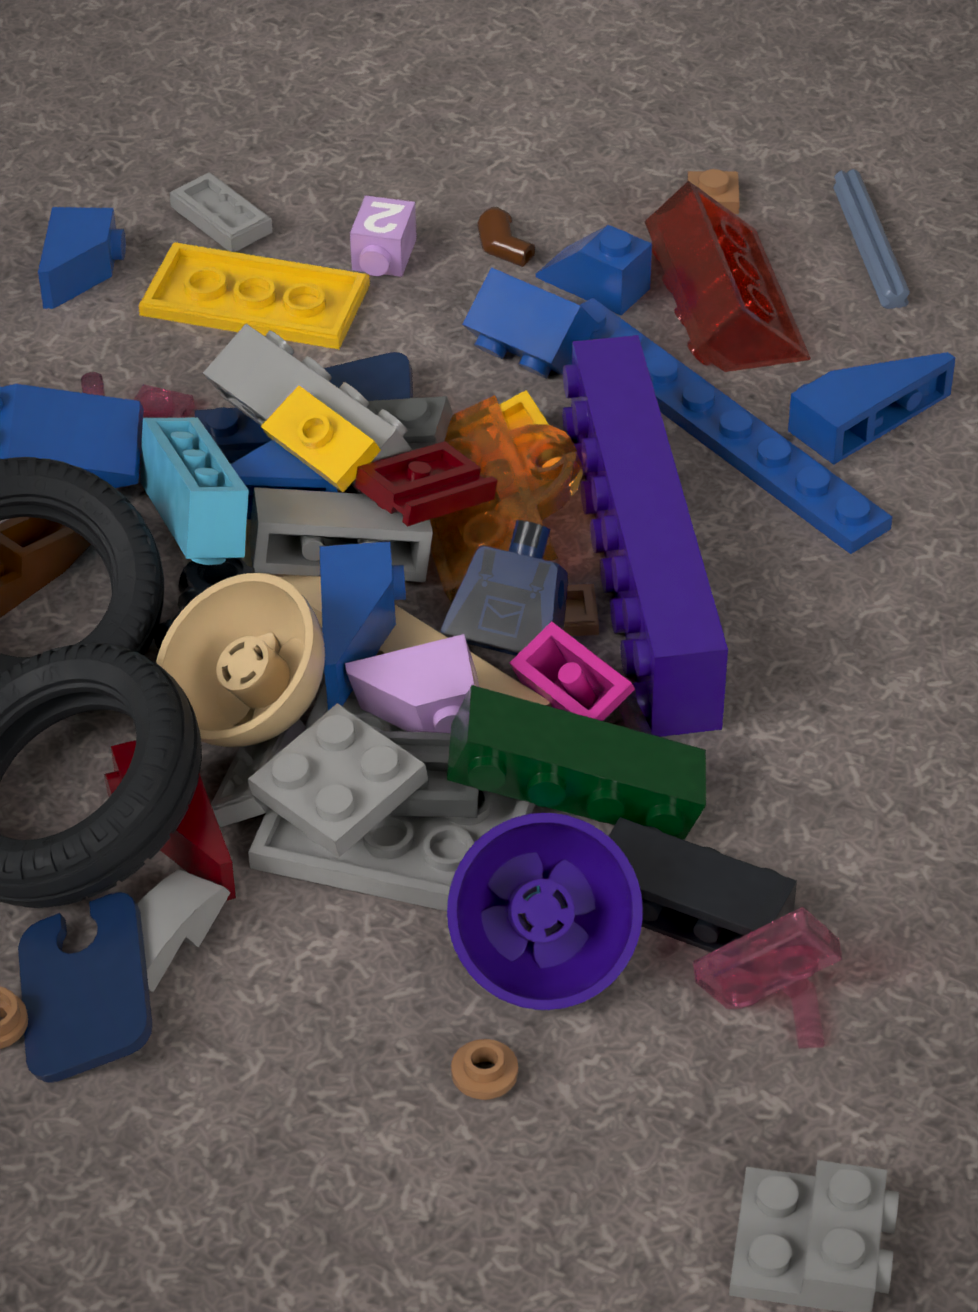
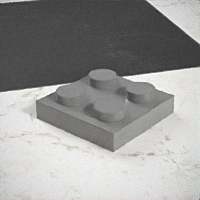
M338 703L248 778L251 794L338 858L428 781L426 765Z

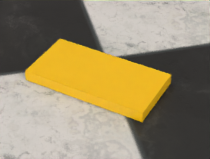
M173 242L138 305L139 316L239 332L245 324H248L263 336L271 330L286 341L340 349L370 286V275Z

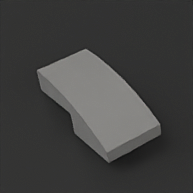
M178 869L163 879L137 904L141 912L149 991L154 992L182 942L199 948L231 893L224 886Z

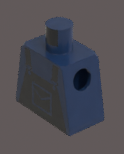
M516 520L508 551L480 546L475 552L447 613L441 633L448 638L464 634L469 645L517 656L551 621L564 630L568 572L557 563L543 560L551 529L533 522Z

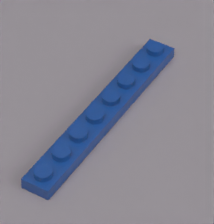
M591 298L581 304L597 321L589 340L639 335L662 414L848 553H854L891 529L892 516L597 300Z

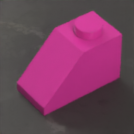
M552 621L509 662L520 682L551 702V707L604 721L635 690L629 680Z

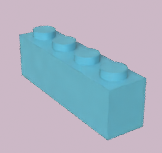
M143 418L140 483L186 559H191L203 565H219L224 563L226 558H244L249 490L199 418Z

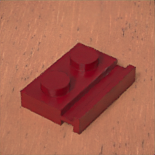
M443 441L358 466L355 487L390 514L396 512L403 514L402 523L408 527L494 500L498 479L493 476L483 478L480 475V466Z

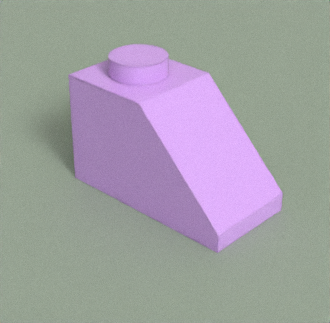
M464 634L345 663L346 672L360 708L407 732L450 733L451 724L471 685L479 687L476 668Z

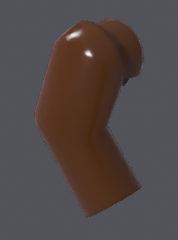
M499 207L488 208L481 214L477 225L482 249L489 255L524 267L534 257L535 245L512 236L510 223H513L508 212Z

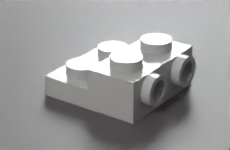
M817 1160L815 1176L746 1167L729 1296L840 1312H872L875 1292L889 1294L893 1263V1251L879 1249L881 1232L895 1233L899 1191L885 1190L887 1170Z

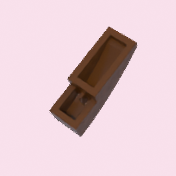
M18 517L10 518L0 523V618L63 574L91 544L74 530L51 520Z

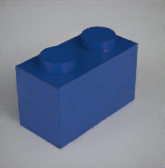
M491 267L462 325L477 337L474 345L482 351L500 359L504 358L507 351L521 357L519 365L522 368L547 379L551 371L563 376V366L572 364V341L589 340L597 321L581 305Z

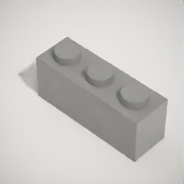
M254 488L249 530L252 567L255 568V573L321 576L319 546L390 542L392 565H404L405 581L425 582L433 534L431 522L427 520L407 527L402 523L403 514L400 512L390 514L388 511L380 508L376 502L365 494Z

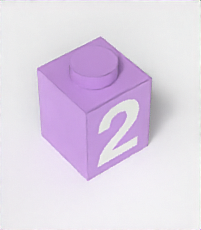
M372 196L364 197L350 232L353 271L365 272L372 276H403L416 241L415 202Z

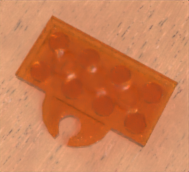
M496 395L453 414L444 440L480 466V475L483 478L493 476L498 479L494 500L430 519L433 531L430 549L444 592L451 604L475 552L480 546L508 551L516 520L529 521L546 527L544 519L563 508L576 493L583 475V464L576 453L577 449L565 431L548 424H528L511 430ZM562 457L554 465L542 467L548 460ZM549 535L543 560L553 561L558 556Z

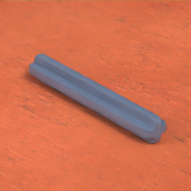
M851 169L848 172L840 170L834 176L836 183L833 188L879 301L885 309L905 307L909 303L907 296L910 291L861 174L855 169Z

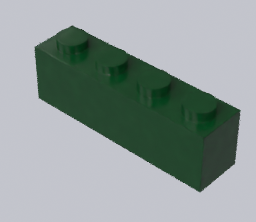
M471 685L451 724L447 781L589 818L601 823L615 825L621 817L643 826L657 828L663 833L685 840L706 807V750Z

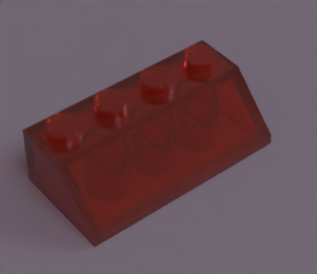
M688 180L644 222L652 240V253L661 263L665 273L662 276V281L673 294L677 307L674 309L675 315L685 326L690 340L687 342V346L690 352L703 365L708 366L712 363L724 372L810 360V355L756 229Z

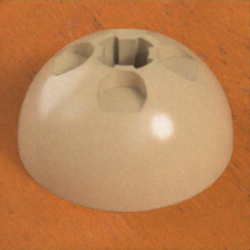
M247 573L224 579L196 596L180 612L167 631L159 649L156 663L177 681L188 697L197 718L201 742L223 747H244L262 743L278 736L296 723L306 712L314 700L322 680L325 664V647L321 627L312 607L292 584L270 574Z

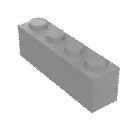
M245 324L203 372L226 401L260 425L271 416L299 385L377 443L381 452L370 463L412 451L403 438L408 430L396 417L384 409H381L377 415L367 409L369 402L356 389L345 382L337 388L329 382L332 377L320 364L308 356L300 362L292 356L295 352L293 348L271 330L263 336L248 324ZM355 480L348 486V489L353 493L364 494L355 487Z

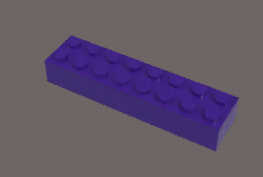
M639 335L572 341V364L563 366L565 395L567 399L571 398V407H563L562 409L564 436L566 440H576V443L571 446L572 462L576 469L575 477L585 476L586 481H581V501L584 514L595 515V519L590 521L594 553L604 552L605 558L600 560V575L604 593L614 592L615 598L610 600L612 628L615 634L625 633L626 640H621L620 645L621 661L625 676L635 675L637 681L632 683L635 690L631 693L635 718H646L650 734L658 737L722 730L728 647Z

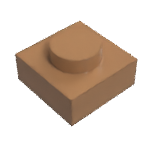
M717 169L688 171V214H739L740 201L737 171H721Z

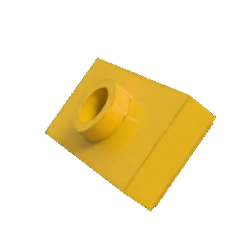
M299 385L261 425V428L268 437L341 492H344L356 479L357 467L370 463L381 452V449L372 438Z

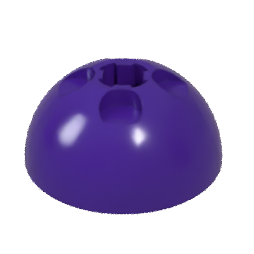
M533 813L514 817L483 834L470 847L459 863L451 882L447 901V920L451 941L462 965L471 977L497 998L519 1007L535 1010H554L574 1006L591 999L611 985L625 969L635 951L641 933L643 917L642 896L638 879L628 858L620 847L595 826L581 819L557 813ZM537 886H539V891H540V893H536V894L532 895V896L526 901L525 899H526L530 894H532V893H534V892H537ZM521 913H524L527 922L532 926L529 932L527 931L529 926L524 921Z

